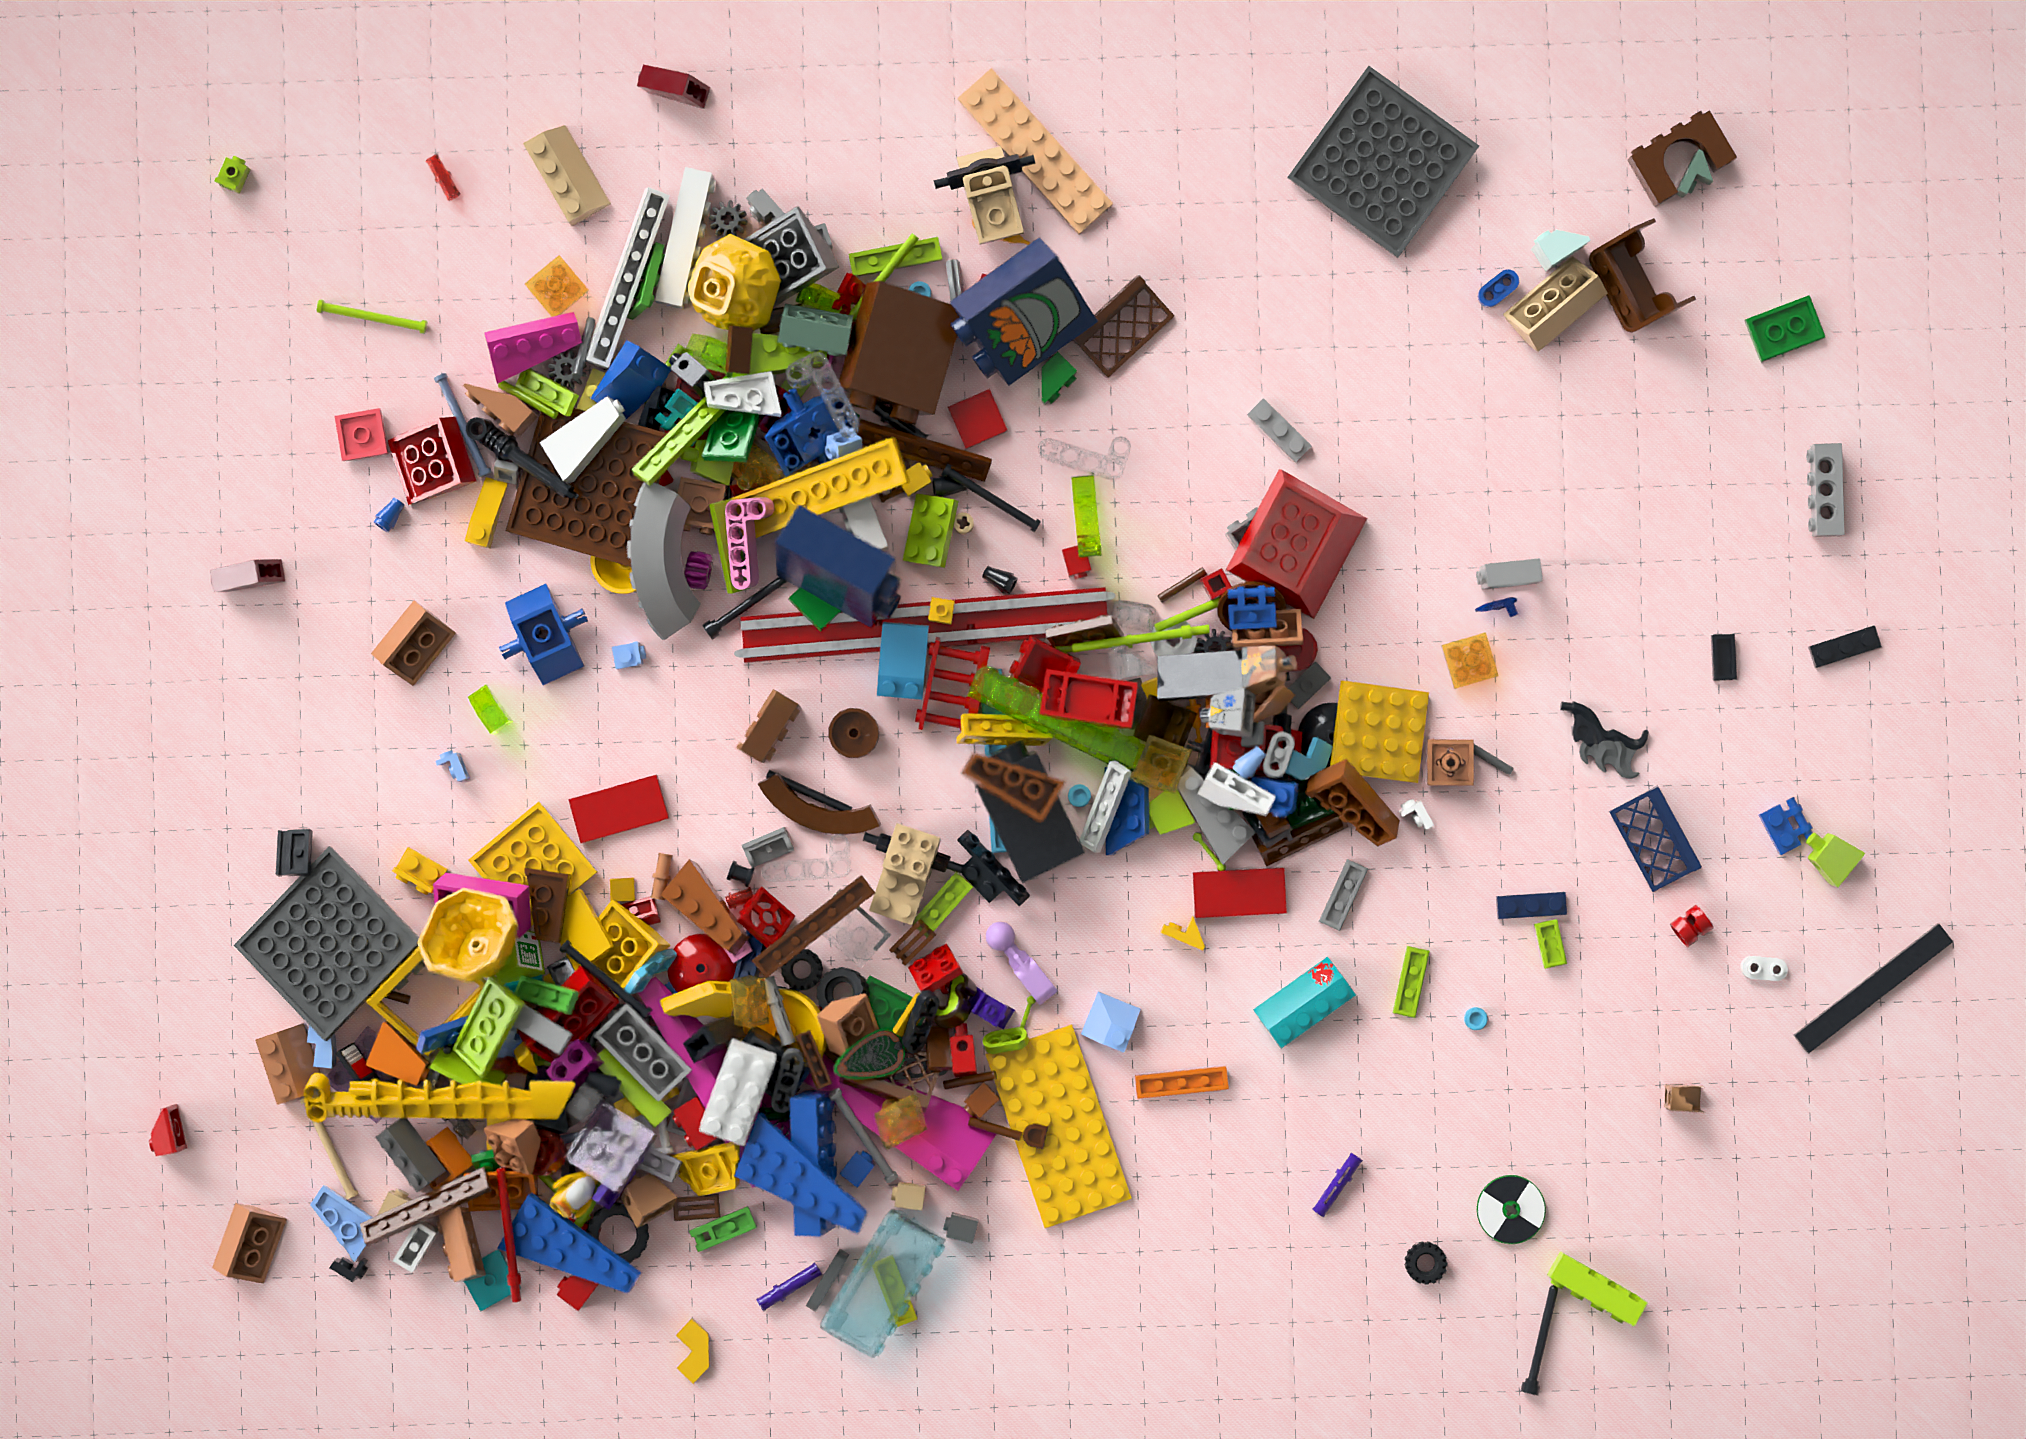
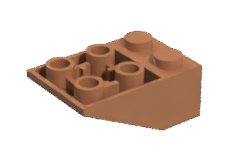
M466 383L463 385L467 389L465 395L477 405L482 403L484 405L482 410L494 420L499 418L501 420L499 425L510 435L516 433L518 436H521L538 418L516 396Z

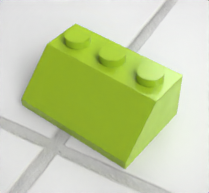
M443 1047L430 1066L431 1069L461 1084L482 1081L503 1086L510 1073V1070L506 1069L507 1065L495 1059L488 1075L481 1078L457 1053L452 1050L450 1054H445Z

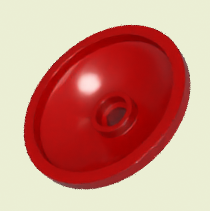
M694 934L688 936L673 948L677 956L668 968L667 973L671 985L677 992L707 981L731 982L732 984L736 962L733 963L724 948L709 935ZM698 964L705 966L704 972L700 973L697 971Z

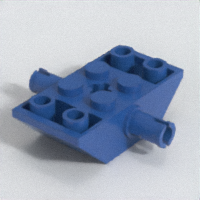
M796 388L788 390L790 394L787 392L783 394L792 411L774 422L765 435V439L785 476L790 475L815 458H817L820 465L832 461L825 452V447L827 446L826 436L847 429H851L856 433L859 422L841 389L814 397L804 404Z
M547 583L505 602L510 621L517 634V639L499 646L500 652H505L502 653L505 660L523 651L543 686L585 667L569 633L570 629L588 622L587 616L580 617L585 615L583 608L565 617L561 616ZM542 628L548 631L546 639L539 638L538 636L541 634Z

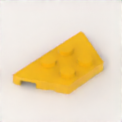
M729 1142L701 1148L697 1151L692 1150L669 1155L683 1161L678 1176L685 1183L689 1184L698 1196L736 1189L740 1184V1179L735 1177L740 1162L739 1144Z

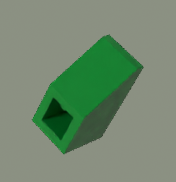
M1059 352L1041 368V403L1044 406L1048 402L1053 404L1061 395L1059 391L1064 386L1069 388L1077 379L1075 377L1077 370Z

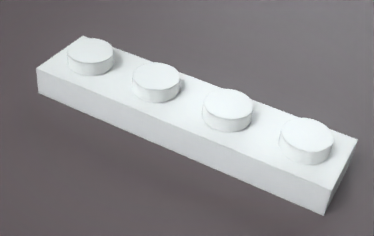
M1117 761L1109 762L1079 839L1082 845L1094 853L1101 852L1132 771Z

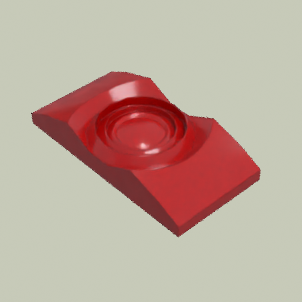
M1046 669L1039 715L1063 721L1091 723L1102 727L1131 729L1138 683Z

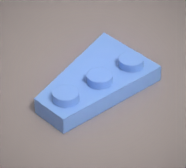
M323 1185L310 1205L324 1224L333 1232L340 1245H343L350 1258L356 1262L366 1247L360 1223L373 1217L326 1185Z

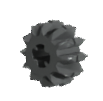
M732 200L728 201L727 207L721 201L719 202L720 210L716 207L712 208V211L717 215H709V220L715 221L710 225V228L717 229L715 232L717 237L723 232L724 237L729 235V233L737 236L735 232L737 230L740 233L745 232L740 225L748 224L746 219H741L747 213L746 211H740L741 205L739 203L733 208ZM728 215H731L734 221H730L729 225H726L723 219H727Z
M573 351L569 352L568 357H566L565 352L560 353V360L557 356L552 357L557 363L556 365L548 364L550 369L555 370L548 373L550 378L556 377L554 382L558 384L561 382V385L565 388L569 383L571 389H575L574 381L582 385L581 379L572 376L577 356L574 358ZM566 365L568 367L572 365V367L570 368L572 373L570 375H568L567 373L563 375L565 373L563 368ZM583 371L582 377H586L587 373Z

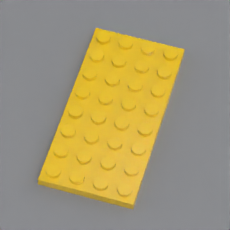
M1072 1024L1030 1038L1028 1044L1020 1050L985 1054L990 1070H995L997 1079L994 1082L1011 1129L1022 1132L1020 1141L1015 1140L1044 1228L1132 1199ZM1036 1123L1048 1126L1043 1149L1031 1147L1025 1143L1023 1131L1029 1124Z

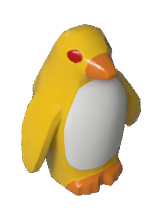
M593 1165L577 1173L561 1177L553 1185L554 1189L558 1187L559 1189L550 1201V1207L566 1218H570L575 1211H577L575 1214L576 1218L585 1214L591 1205L595 1187L603 1178L601 1170Z

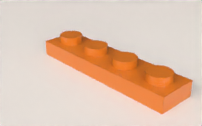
M1226 1066L1135 1075L1137 1099L1229 1089Z

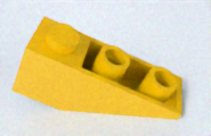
M707 981L662 998L659 1003L665 1014L670 1016H711L719 1019L731 1017L737 993L731 982Z

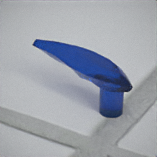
M1509 597L1479 606L1475 609V612L1500 610L1506 607L1509 616L1513 617L1518 614L1514 605L1517 602V598Z

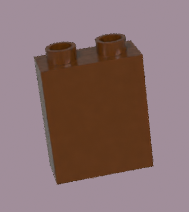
M883 281L868 282L837 385V389L850 393L848 404L874 411L877 402L893 406L890 414L891 418L916 425L919 415H935L957 334L950 324L957 320L959 316L952 305Z

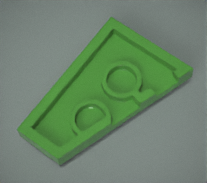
M656 242L652 245L641 276L642 281L639 282L634 295V305L627 315L628 319L634 320L653 304L655 297L652 294L653 288L658 284L660 275L657 274L658 269L662 266L665 254H663L665 245Z

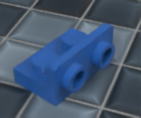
M1257 775L1252 777V784L1276 796L1268 812H1272L1276 817H1286L1296 810L1298 784Z

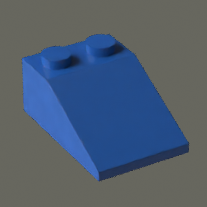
M626 340L590 399L597 403L607 396L613 400L617 399L623 406L625 411L622 413L627 419L649 399L657 386H662L671 372V368L641 347Z

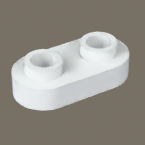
M1748 956L1742 960L1740 965L1742 974L1750 979L1780 981L1788 973L1787 964L1779 958ZM1753 963L1757 965L1755 972L1750 970V966ZM1776 965L1780 967L1778 974L1773 972V968Z

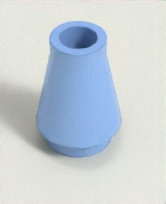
M1256 746L1237 759L1233 769L1246 780L1249 776H1253L1266 754Z

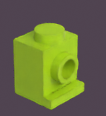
M233 155L232 159L226 157L214 182L240 194L251 169L245 165V160ZM231 168H235V174L230 176Z

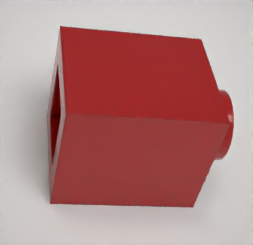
M1085 544L1062 549L1068 576H1074L1075 580L1088 577L1087 572H1091L1092 569Z
M1222 568L1200 580L1210 601L1221 596L1232 587Z

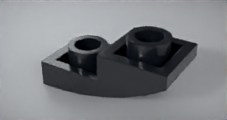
M657 386L644 406L638 425L659 431L661 424L655 418L660 412L662 414H670L671 411L664 406L675 392Z

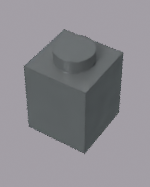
M952 1212L951 1218L946 1217L943 1230L947 1231L946 1237L973 1244L979 1219Z

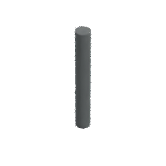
M588 317L581 339L582 343H580L572 374L577 379L582 376L596 322L592 317Z

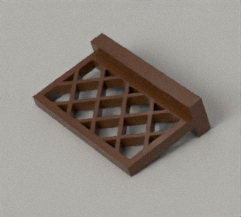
M1136 275L1094 314L1098 321L1096 324L1073 339V342L1084 351L1107 378L1175 316L1140 275ZM1143 289L1150 295L1149 305H1137V295ZM1132 299H1134L1133 305L1128 304ZM1153 300L1158 304V306H1153ZM1124 307H1133V321L1120 320V312ZM1137 307L1149 308V322L1136 321ZM1153 308H1161L1167 314V317L1161 322H1152ZM1117 314V320H1111ZM1108 322L1117 323L1116 336H1103L1104 325ZM1120 323H1132V337H1119ZM1136 324H1148V334L1144 338L1135 337ZM1152 324H1156L1157 326L1152 330ZM1100 330V336L1095 335ZM1090 338H1100L1099 352H1091L1084 344ZM1103 338L1116 339L1115 353L1103 352ZM1119 339L1132 340L1131 350L1128 353H1119ZM1135 340H1141L1138 344L1135 345ZM1093 354H1099V360ZM1102 355H1115V365L1110 370H1107L1102 365ZM1118 355H1124V357H1122L1118 361Z
M919 1051L911 1053L916 1060L915 1063L906 1067L902 1063L901 1069L881 1078L859 1080L846 1079L840 1076L838 1082L925 1113L940 1071L926 1074L921 1063L928 1061L927 1053ZM918 1065L923 1077L912 1081L907 1070ZM904 1072L908 1083L903 1086L896 1085L892 1077ZM932 1076H933V1079H932V1081H931V1083H930L929 1077H932ZM925 1080L929 1087L927 1095L918 1093L914 1084Z

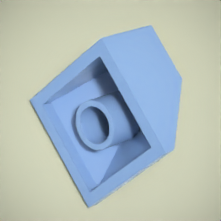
M1098 992L1081 1034L1124 1053L1134 1030L1140 1008Z

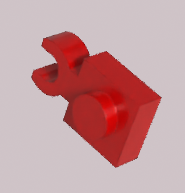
M846 273L837 290L840 297L833 302L832 309H841L839 313L849 315L851 304H857L866 285L854 274Z

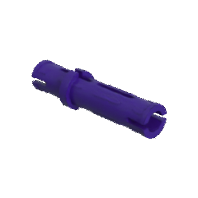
M1352 1152L1350 1153L1340 1169L1337 1168L1335 1171L1337 1173L1324 1191L1315 1207L1312 1208L1313 1211L1325 1217V1214L1338 1198L1348 1182L1352 1181V1175L1363 1161ZM1350 1167L1349 1171L1347 1172L1341 1183H1338V1181L1341 1179L1347 1168ZM1336 1186V1190L1334 1191L1330 1199L1327 1201V1203H1325V1200Z
M814 1262L782 1284L774 1285L772 1290L757 1298L756 1301L761 1306V1309L766 1311L780 1300L782 1302L785 1301L788 1295L821 1276L822 1272Z

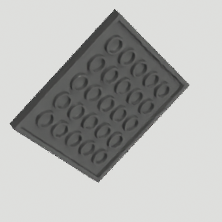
M1368 65L1287 178L1398 258L1474 155L1479 145Z
M329 846L311 864L310 876H300L233 946L324 1041H328L366 1002V999L379 988L383 981L387 980L395 972V969L419 947L418 941L420 937Z

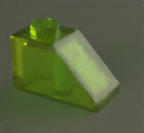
M816 283L800 291L795 302L808 308L836 313L841 311V309H832L833 302L839 299L840 295Z
M487 684L468 696L477 716L490 734H496L513 722Z

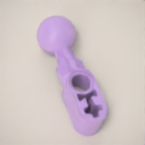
M1005 922L993 923L986 931L987 944L994 950L1004 951L1009 958V965L1013 968V972L1038 1004H1043L1057 993L1058 990L1033 958H1030L1024 950H1019L1016 946L1013 928Z

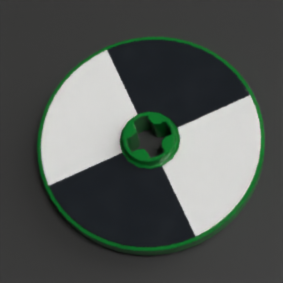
M1503 1175L1493 1179L1482 1189L1477 1200L1476 1213L1480 1226L1492 1239L1504 1244H1519L1529 1240L1540 1230L1545 1219L1546 1206L1542 1193L1530 1180L1518 1175ZM1514 1203V1208L1517 1210L1516 1213L1507 1215L1506 1206H1512Z

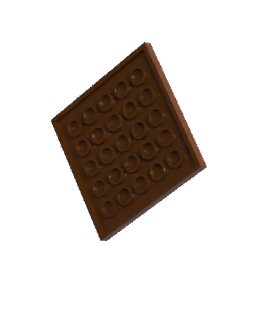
M574 408L570 416L558 412V416L555 419L540 411L528 455L561 478L540 442L585 411ZM623 422L575 481L570 484L579 495L578 499L574 497L572 499L563 498L523 469L505 531L631 567V558H628L627 552L628 541H631L632 526L629 525L630 520H634L637 508L634 504L643 485V481L633 474L632 469L668 433ZM661 476L655 481V483L659 484Z

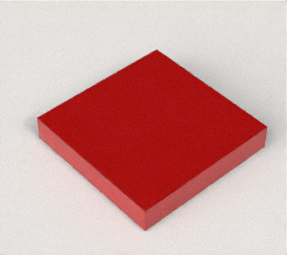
M990 389L948 406L966 449L1008 431Z

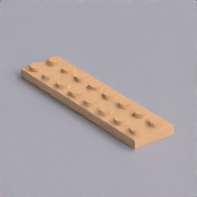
M992 68L957 98L998 146H1001L1007 156L1018 154L1019 158L1034 155L1036 164L1022 167V172L1078 234L1082 233L1113 205V202Z

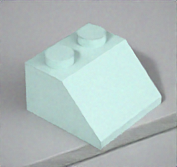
M1547 230L1534 240L1535 245L1531 250L1546 272L1585 247L1591 239L1589 236L1555 230L1550 233Z

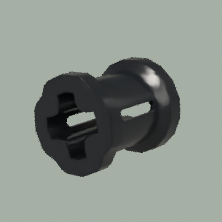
M733 860L727 880L733 879L744 883L745 887H749L755 868L743 867Z

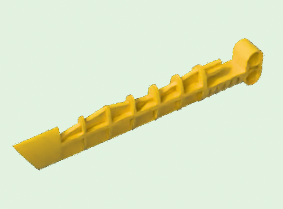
M315 1073L311 1075L304 1089V1101L307 1117L316 1123L323 1122L326 1118H335L336 1115H339L341 1118H344L345 1115L349 1118H352L353 1115H356L357 1118H361L362 1115L370 1118V1115H373L374 1118L558 1119L575 1083L530 1082V1091L510 1088L508 1081H504L503 1086L482 1081L457 1086L456 1081L452 1080L451 1087L432 1090L430 1081L425 1080L424 1090L406 1087L403 1079L398 1080V1085L373 1079L372 1082H350L349 1092H331L328 1077L321 1073Z

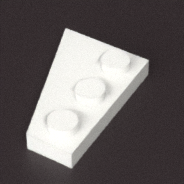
M772 371L704 382L703 386L708 407L781 417Z

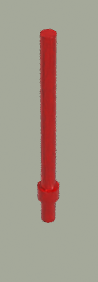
M498 1168L496 1173L509 1271L507 1283L511 1288L512 1302L516 1303L521 1301L519 1285L522 1283L521 1274L517 1268L506 1169Z

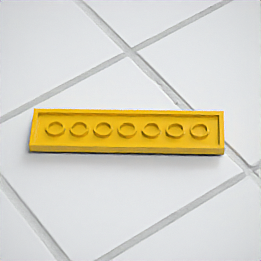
M890 438L730 499L766 497L772 500L774 504L773 514L767 518L754 519L755 536L757 539L784 529L798 505L817 515H821L910 482L896 439ZM759 503L758 511L762 514L763 506ZM738 504L736 510L741 515L742 508ZM740 527L741 532H742V535L744 536V531H743V529Z

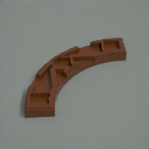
M779 773L758 783L763 794L776 809L790 820L811 830L828 834L847 835L869 831L881 826V822L871 804L853 810L831 811L812 803L809 804L799 798L785 783Z

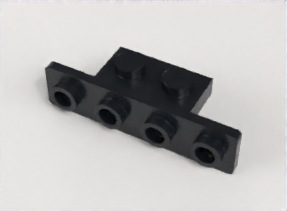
M970 830L965 831L957 839L962 847L972 856L963 865L961 874L989 903L1003 890L1018 906H1021L1030 897L1026 888L1017 882L1010 871L1001 865L995 858V855L987 850L979 838L971 833Z

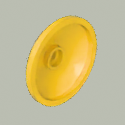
M594 556L590 557L592 573L602 587L618 594L636 592V589L632 588L629 574L632 572V567Z

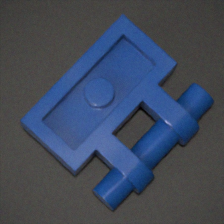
M1261 585L1258 588L1244 589V586L1237 587V589H1228V599L1238 598V604L1229 605L1230 629L1276 627L1275 602L1266 603V597L1275 596L1274 587L1265 588V585ZM1259 597V603L1245 604V598Z
M1794 797L1786 800L1789 809L1786 811L1782 809L1780 804H1777L1758 814L1779 855H1783L1801 845L1797 836L1803 834L1807 840L1813 834L1811 823H1807L1802 813L1803 808L1801 804H1797ZM1791 816H1794L1799 825L1796 829L1792 828L1788 820Z

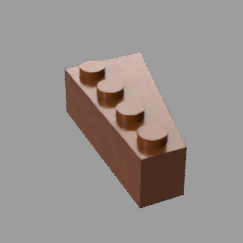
M975 752L970 755L960 772L961 776L1038 823L1043 821L1066 782Z
M1347 759L1309 776L1306 794L1311 798L1315 797L1321 801V805L1327 810L1332 809L1339 814V819L1343 822L1354 825L1358 833L1377 847L1397 838L1400 820Z
M689 859L660 895L726 951L736 955L749 939V935L737 922V918L731 913L725 901L719 896L710 880L702 872L698 863Z

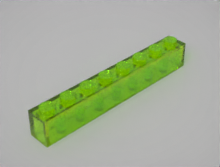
M983 666L976 671L967 696L1108 765L1110 761H1117L1134 772L1137 770L1146 745L1140 743L1139 739L1133 736H1126L1120 733V730L1117 728L1102 727L1084 722L1063 721L1039 715L1042 694L1039 693V690L1031 686L1026 687L1020 684L1016 678L1004 676L991 666Z

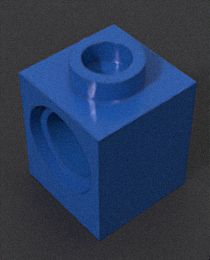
M857 1150L841 1170L840 1175L858 1188L875 1166V1163L872 1162V1156L864 1150L862 1152Z

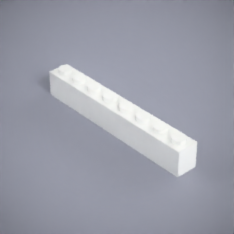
M650 187L644 190L590 341L585 362L604 369L609 368L670 197L666 193Z

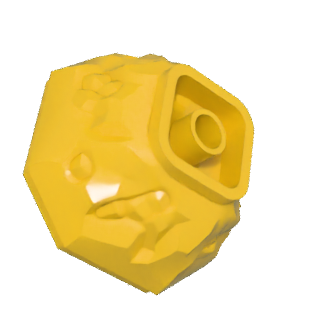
M732 234L705 247L695 265L696 268L692 272V279L688 283V291L695 311L701 313L702 318L707 323L723 330H728L729 326L753 328L754 331L768 324L781 283L770 252Z
M463 888L435 904L418 941V945L430 971L466 983L478 982L484 977L488 978L496 975L504 966L507 957L512 953L518 926L506 898Z

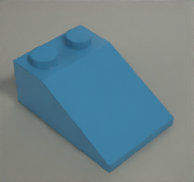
M883 622L877 696L923 700L929 626Z

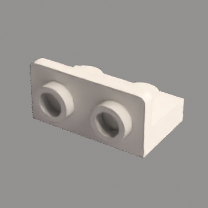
M1410 799L1400 805L1402 809L1398 812L1401 816L1414 811V814L1411 816L1417 827H1423V829L1427 830L1434 826L1421 801Z

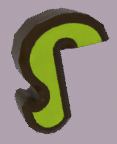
M963 973L950 981L946 1006H939L934 1018V1022L941 1028L960 1026L968 1019L971 1013V1004L968 997L976 995L977 987L966 974Z

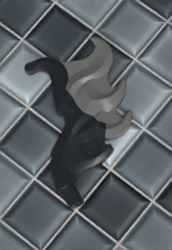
M1561 701L1560 710L1569 711L1574 716L1572 735L1574 742L1582 741L1579 755L1584 763H1589L1587 757L1591 755L1598 768L1603 772H1607L1605 765L1611 764L1617 773L1624 778L1632 779L1640 774L1639 772H1633L1631 760L1637 749L1642 748L1646 744L1649 734L1648 730H1643L1639 739H1632L1614 729L1606 731L1602 727L1597 715L1590 708L1575 701H1572V703Z

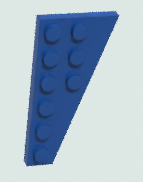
M762 1112L758 1113L735 1177L855 1234L860 1233L868 1211L848 1192L845 1193L836 1184V1181L831 1176L828 1177L820 1169V1166L801 1148L789 1141L777 1126L774 1127Z

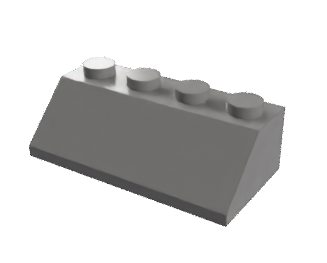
M628 1003L594 1035L658 1102L692 1070Z

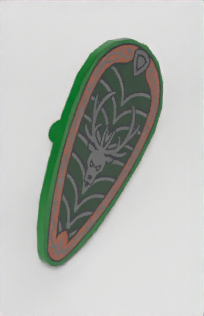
M875 1030L851 1045L838 1059L834 1071L838 1076L853 1080L877 1078L892 1074L904 1062L905 1049L902 1040L892 1030Z

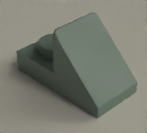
M1700 149L1694 153L1677 188L1678 193L1676 195L1682 198L1687 193L1691 194L1697 184V181L1694 179L1707 185L1713 183L1704 153Z

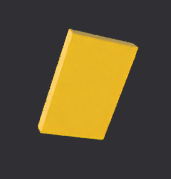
M578 889L567 897L560 945L562 946L565 941L569 940L572 943V947L593 963L615 946L583 890ZM567 955L568 959L570 960L572 966L576 971V969L581 965L578 964L569 955Z

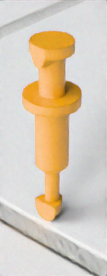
M1190 699V705L1186 706V709L1197 713L1192 727L1196 729L1197 738H1195V742L1201 743L1200 726L1202 725L1198 709L1201 707V704H1196V699Z

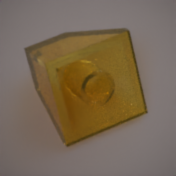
M1149 735L1132 777L1138 783L1154 789L1175 793L1192 750Z

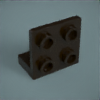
M1150 694L1133 737L1181 756L1197 713L1168 701L1159 702L1157 696Z

